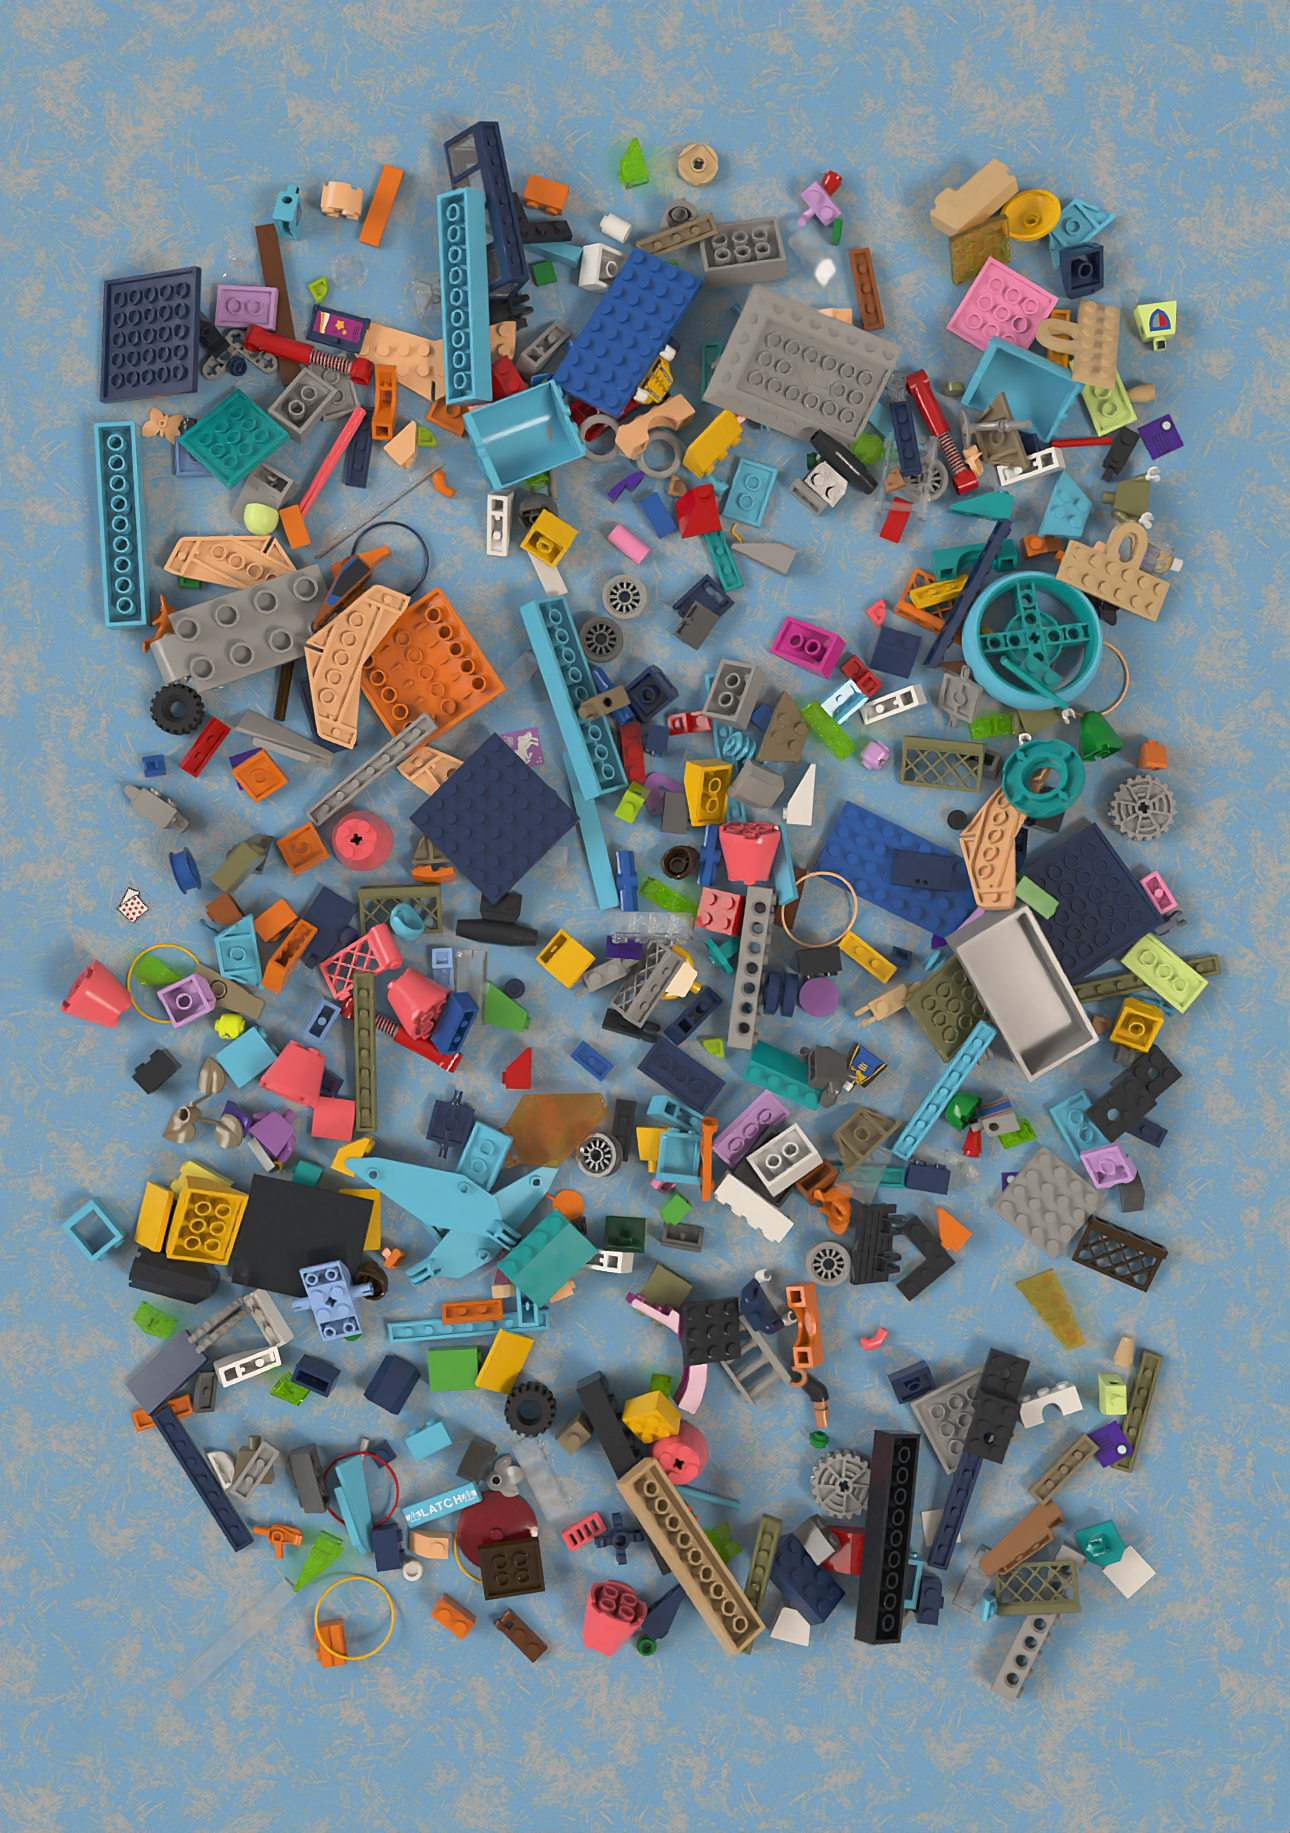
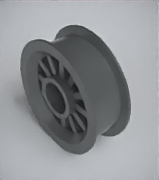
M602 616L594 617L588 620L580 630L579 640L584 655L589 660L597 663H606L615 659L621 652L623 633L620 626L614 620ZM600 625H603L602 631H600ZM597 627V632H595L592 628ZM591 631L594 634V636L589 635L588 632ZM604 635L607 641L605 644L599 645L595 641L596 637ZM594 644L590 649H589L588 646H587V645Z
M606 1132L588 1134L581 1139L577 1146V1164L581 1171L589 1177L611 1176L622 1164V1146L612 1134ZM598 1151L601 1152V1159L598 1158Z

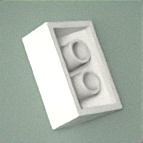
M797 1123L746 1157L773 1197L823 1163L819 1153Z

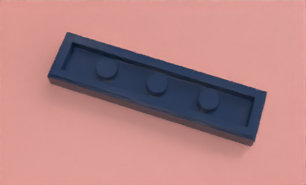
M910 400L889 403L902 478L922 474V466Z
M361 406L366 411V415L352 437L345 485L366 489L373 444L372 418L375 407Z

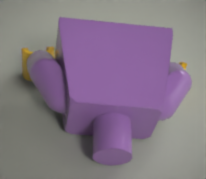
M290 1109L282 1116L276 1111L272 1113L264 1111L253 1114L251 1116L252 1122L247 1132L251 1138L255 1137L263 1150L274 1159L272 1163L280 1166L277 1173L283 1169L284 1163L292 1154L296 1140L293 1134L295 1129L290 1124L297 1116Z

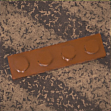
M869 247L849 251L848 255L863 330L870 332L884 329L885 326Z

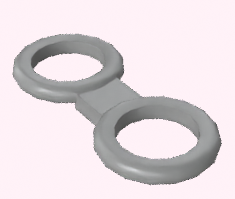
M596 414L588 417L581 423L578 429L579 434L577 435L580 442L583 441L585 443V433L591 425L606 423L613 428L617 436V430L621 425L609 415ZM666 431L648 433V444L651 441L660 439L672 445L675 451L672 465L662 471L653 470L645 464L643 452L631 459L636 460L638 468L652 479L671 477L678 471L682 463L683 450L680 442L674 435ZM617 443L611 451L605 454H595L587 448L586 456H584L596 463L611 461L618 455L628 458Z

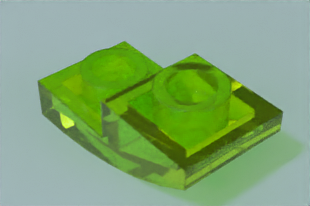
M1011 713L978 718L973 723H968L971 740L1013 734L1014 732L1011 729Z

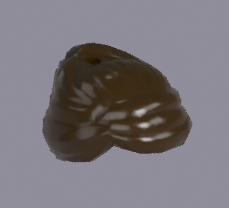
M680 845L669 849L661 858L660 864L663 873L675 880L686 878L695 869L699 853L691 846Z
M368 1261L359 1269L356 1275V1284L361 1285L371 1282L374 1294L363 1297L373 1301L380 1300L388 1292L389 1281L386 1273L376 1261Z

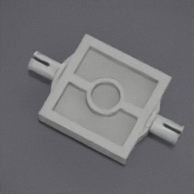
M966 665L962 666L961 675L951 670L944 674L937 707L946 711L951 716L948 724L951 728H957L958 719L970 724L975 721L983 691V686L968 678L971 667Z

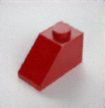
M528 1047L506 1068V1072H502V1084H506L505 1089L531 1088L532 1047Z

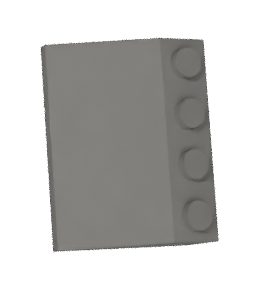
M777 216L716 225L718 229L717 234L698 241L706 290L786 278V257Z

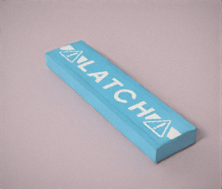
M474 1480L405 1506L402 1511L409 1527L412 1528L478 1503L483 1498Z

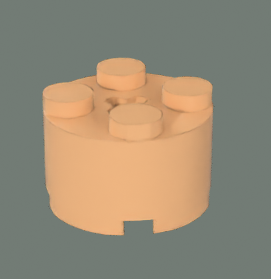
M324 182L320 209L323 213H327L326 216L329 218L337 219L339 215L346 216L347 220L358 221L362 211L364 190L358 186L357 190L351 188L352 185L347 183L329 182L327 185Z

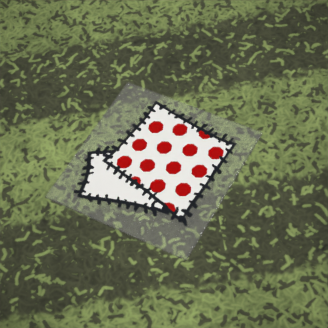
M130 880L108 908L135 930L157 903Z

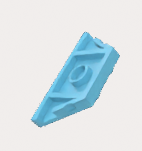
M1075 198L1061 210L1058 224L1046 235L1054 268L1060 267L1059 250L1062 247L1089 242L1117 216L1113 213H1105L1099 210V207L1088 205L1084 201Z
M1064 470L1058 475L1038 537L1048 535L1060 539L1064 537L1078 539L1082 535L1092 503Z
M249 914L217 934L214 938L221 977L230 980L235 979L240 983H249L258 986L259 989H265L261 985L264 975L253 914Z

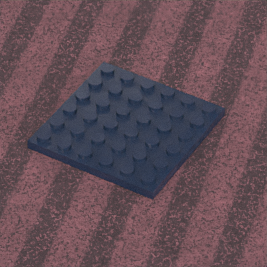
M191 266L104 281L100 402L109 404L198 393L202 268Z
M496 732L409 817L493 905L581 819Z
M1095 822L1018 873L1026 876L1059 902L1055 913L1048 920L1038 917L1034 913L1032 915L1071 986L1166 922Z

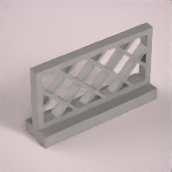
M653 937L642 953L640 960L634 965L609 1005L622 1014L626 1020L641 1028L686 959ZM657 945V952L652 954V951ZM656 959V964L652 966V960ZM646 963V969L641 971L642 966ZM645 976V981L640 983L641 977ZM635 980L634 986L630 988V984ZM634 992V998L629 1000L630 994ZM624 997L623 1003L617 1005L621 998Z

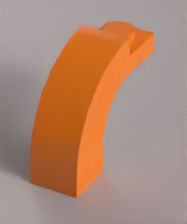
M376 364V399L372 418V439L391 441L394 437L398 408L396 365Z

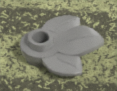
M505 1455L495 1462L494 1471L488 1474L487 1486L493 1491H500L504 1496H516L519 1494L516 1484L524 1478L526 1471L520 1467L512 1466L511 1455ZM494 1477L500 1478L499 1484L495 1485L493 1483Z

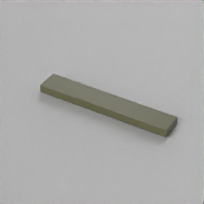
M1145 1350L1141 1352L1127 1404V1414L1124 1415L1121 1430L1134 1452L1112 1463L1111 1467L1113 1469L1132 1473L1163 1356Z

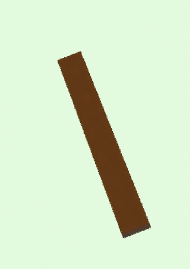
M271 223L255 226L265 287L278 289L276 327L273 333L296 340L275 225ZM278 357L283 387H288L301 372V366L298 362Z

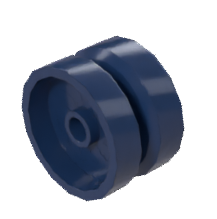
M769 970L767 983H765L763 1014L774 1015L777 1012L778 1003H780L781 1016L792 1018L797 995L798 974L787 973L782 985L781 973Z

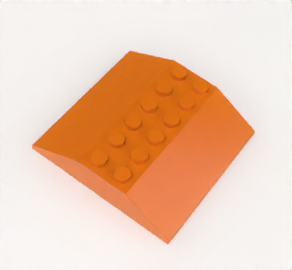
M440 586L404 610L364 662L361 671L360 688L393 738L424 712H428L440 727L405 757L445 735L476 714L506 690Z

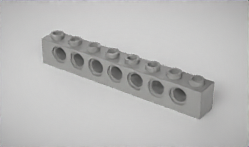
M755 884L748 886L727 1046L751 1050L754 1044L757 1045L759 1033L755 1031L756 1025H760L761 1013H758L759 1005L763 1004L764 993H761V986L765 985L767 973L763 972L764 965H768L769 953H766L767 945L771 944L772 939L769 927L773 925L775 913H771L772 905H776L777 893L774 892L775 887ZM757 902H763L766 905L765 912H759L756 909ZM754 922H760L763 925L762 932L754 930ZM752 942H757L760 945L761 949L759 952L752 951L750 947ZM748 963H756L758 971L751 972L748 969ZM747 982L753 983L755 991H747L745 984ZM749 1002L753 1007L752 1011H745L743 1003ZM740 1023H748L750 1030L743 1031L740 1028Z
M1063 1541L1053 1562L1075 1560L1078 1572V1570L1083 1571L1087 1560L1084 1559L1085 1552ZM1058 1566L1051 1567L1056 1570ZM1062 1568L1058 1572L1065 1580L1072 1574L1071 1572H1064ZM1051 1569L1048 1570L1045 1581L1052 1575L1053 1571ZM1055 1575L1049 1584L1052 1586L1057 1581L1062 1584L1065 1582ZM1068 1585L1060 1593L1066 1600L1069 1599L1067 1593L1070 1587ZM1048 1586L1040 1593L1044 1600H1051L1055 1595ZM1059 1614L1026 1615L991 1686V1691L1012 1703L1015 1698L1019 1699L1024 1690L1022 1684L1024 1680H1029L1033 1669L1030 1667L1033 1661L1038 1662L1042 1651L1039 1649L1042 1643L1047 1644L1051 1633L1048 1631L1051 1625L1055 1626L1060 1617ZM1035 1619H1044L1046 1622L1045 1626L1038 1627L1034 1622ZM1028 1636H1032L1036 1639L1037 1643L1029 1645L1025 1639ZM1022 1654L1027 1657L1028 1661L1020 1663L1016 1657ZM1009 1673H1015L1018 1675L1019 1679L1017 1681H1011L1009 1680L1007 1675Z

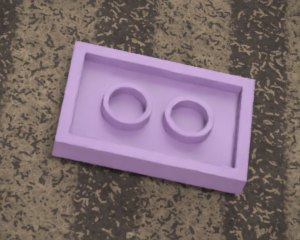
M218 285L215 326L217 328L247 329L249 324H256L266 330L275 331L278 289L273 287Z

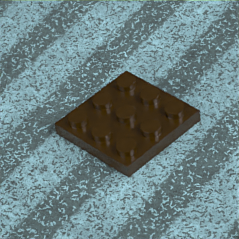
M538 1536L478 1545L485 1601L545 1591Z

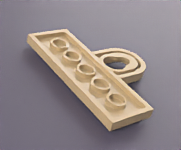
M1081 300L1078 308L1077 323L1054 318L1045 319L1039 323L1035 336L1041 345L1050 350L1074 355L1072 381L1113 390L1116 378L1120 309L1113 306L1096 304L1093 301ZM1052 334H1066L1074 340L1057 338L1052 336Z
M1122 522L1115 526L1110 533L1103 553L1075 540H1070L1055 577L1060 582L1151 622H1156L1170 583L1139 570L1147 549L1148 537L1145 529L1135 522ZM1129 537L1131 539L1130 557L1125 562H1122L1118 557V549L1123 539Z

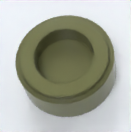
M953 382L945 385V396L957 397L965 393L964 384Z

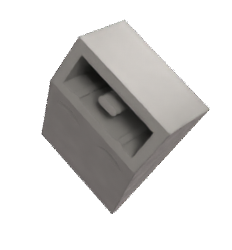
M262 462L248 476L231 516L245 524V507L251 503L269 506L279 513L278 510L284 509L298 485L289 477Z

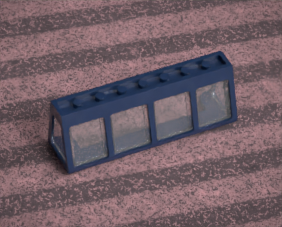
M479 121L446 141L443 146L452 191L469 187L484 192L488 300H508L513 298L530 278L499 124L493 121Z

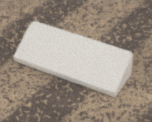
M528 552L547 596L553 597L568 593L557 567L552 568Z
M256 1289L243 1297L246 1307L251 1308L252 1312L250 1314L270 1346L276 1345L279 1348L294 1338L293 1333L266 1290Z

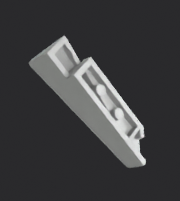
M248 710L236 727V731L254 736L252 745L326 769L331 767L334 753L252 710Z

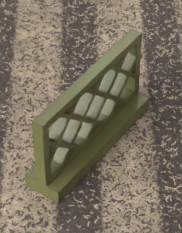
M909 735L903 736L902 744L904 745L900 784L981 793L984 756L987 749L986 743ZM908 749H916L920 754V757L913 763L908 758ZM931 751H936L940 759L932 765L926 758V755ZM951 753H955L961 760L953 767L945 759ZM971 755L979 756V763L974 769L965 761ZM923 758L929 768L921 774L915 767V764ZM943 760L950 770L941 776L934 767ZM962 762L970 771L963 778L954 770ZM911 767L918 775L914 781L905 780L906 771ZM931 769L939 778L934 783H928L923 777ZM951 771L959 780L954 785H948L943 779ZM972 774L977 780L976 788L968 787L963 780Z
M441 883L360 886L358 888L362 936L367 935L369 932L366 931V922L370 917L378 924H383L390 918L391 912L382 905L387 899H393L397 904L404 903L407 898H413L418 903L414 908L415 911L421 905L429 913L423 922L431 915L438 921V928H429L425 924L422 934L443 933ZM436 897L437 906L431 911L423 902L427 898ZM364 900H373L378 905L372 913L365 908ZM380 907L389 914L382 923L373 915ZM390 930L392 935H396L393 930Z
M1075 1560L1020 1563L1015 1567L1018 1568L1015 1572L1013 1570L1010 1571L1013 1575L1006 1583L995 1572L996 1615L1082 1613L1081 1604L1079 1603ZM1071 1565L1072 1574L1065 1580L1058 1572L1063 1566ZM1051 1566H1058V1567H1057V1569L1055 1570V1569H1053ZM1042 1567H1048L1053 1571L1047 1581L1038 1574ZM1022 1568H1028L1033 1573L1026 1582L1017 1575ZM1055 1575L1065 1582L1058 1591L1049 1584ZM1035 1576L1044 1583L1038 1592L1028 1585ZM1015 1577L1024 1584L1017 1593L1008 1586ZM1067 1585L1073 1590L1074 1599L1066 1600L1060 1595ZM1046 1586L1055 1593L1051 1600L1047 1601L1040 1596V1593ZM1026 1587L1035 1594L1030 1601H1024L1019 1596ZM1006 1588L1015 1595L1010 1602H1002L1001 1594Z

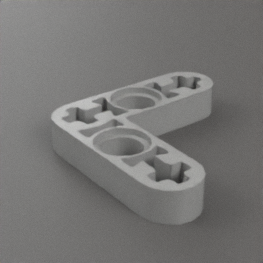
M235 329L225 337L231 345L225 350L230 352V358L226 361L220 360V356L217 358V361L223 367L217 366L214 362L216 358L211 355L202 370L203 375L209 381L216 382L227 371L228 361L234 356H239V354L267 375L275 374L279 369V363L272 354L262 351L256 357L248 356L247 349L243 348L238 342L234 344L233 338L235 336H240L242 342L245 336L244 332ZM262 357L268 362L272 361L274 366L265 369L266 365L261 361ZM210 368H211V369H214V368H215V371H216L217 373H216V375H214V374H211V375H210V373H209L208 370H209Z

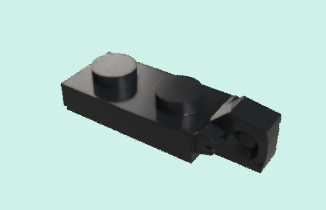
M1125 426L1120 429L1102 462V467L1105 468L1101 477L1102 480L1108 483L1114 473L1118 475L1122 471L1141 436L1140 434Z

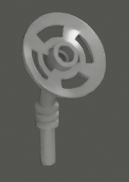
M959 409L960 435L965 450H968L971 436L976 434V431L998 430L999 432H1010L1012 429H1031L1032 427L1031 421H1012L1011 419H999L997 422H970L964 409Z

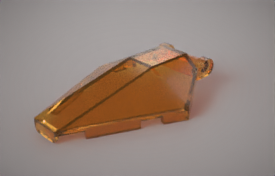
M602 1093L523 1095L506 1125L497 1129L503 1133L508 1132L509 1136L514 1138L512 1143L519 1157L514 1160L510 1150L508 1151L505 1158L507 1170L521 1163L558 1169L610 1112Z

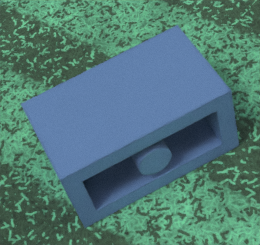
M323 994L304 1025L303 1034L321 1043L339 1014L341 1004Z

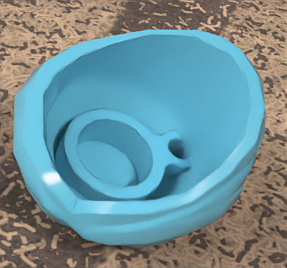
M406 903L397 904L392 909L390 925L395 934L404 941L416 940L425 928L421 917Z

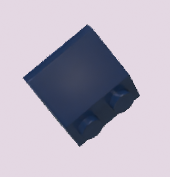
M882 626L869 668L908 679L922 637Z

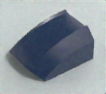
M1084 242L1078 245L1062 247L1059 250L1062 281L1066 296L1069 299L1092 295L1104 287L1103 245L1096 242Z
M656 665L649 666L624 688L631 703L628 705L634 713L635 719L643 724L647 723L679 697L677 688L674 687Z
M386 1355L363 1395L369 1401L387 1410L389 1413L399 1415L421 1374L417 1367L400 1357Z

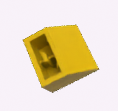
M562 928L536 957V960L568 989L573 986L596 959Z
M369 1134L339 1148L331 1168L352 1177L356 1176L355 1173L346 1168L345 1162L347 1159L365 1158L366 1155H369L376 1141H373L375 1135Z

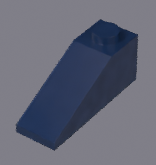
M708 987L663 1032L676 1046L680 1045L723 1000Z
M680 1582L647 1609V1615L641 1627L653 1642L658 1638H664L669 1632L668 1630L685 1595V1590Z

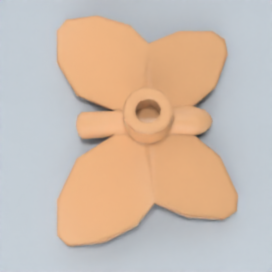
M153 407L150 412V421L144 424L141 434L142 436L151 437L159 432V436L163 437L165 432L166 439L175 445V436H181L178 428L184 417L182 415H173L169 418L167 414L163 416L160 410Z

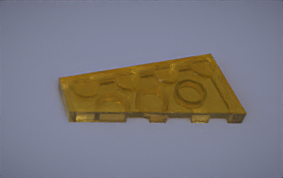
M1053 1268L1015 1282V1285L1025 1295L1042 1320L1049 1326L1066 1351L1086 1344Z

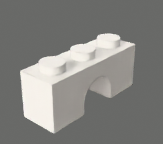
M1062 1381L1057 1383L1056 1387L1050 1389L1048 1387L1041 1388L1036 1394H1024L1018 1397V1402L1022 1406L1019 1418L1025 1429L1044 1423L1042 1410L1049 1403L1057 1404L1059 1411L1063 1415L1083 1409L1075 1385L1071 1381Z

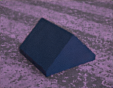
M925 1360L887 1375L900 1405L936 1388L931 1371Z

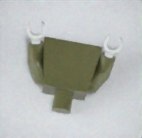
M1151 467L1148 473L1136 475L1118 482L1114 492H1102L1101 503L1111 505L1110 515L1119 523L1135 522L1141 526L1143 524L1146 529H1150L1152 524L1149 520H1154V517L1151 513L1147 512L1151 489L1149 480L1159 482L1160 476L1153 475L1159 473L1160 470L1157 467Z
M1060 706L1036 711L1015 708L1012 714L1011 729L1019 740L1020 747L1024 745L1023 741H1031V736L1060 721L1061 717H1063L1066 724H1069L1070 722L1067 717L1073 716L1076 718L1072 709L1064 710Z

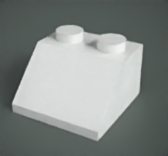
M602 243L583 246L579 287L593 293L606 294L629 258V255Z

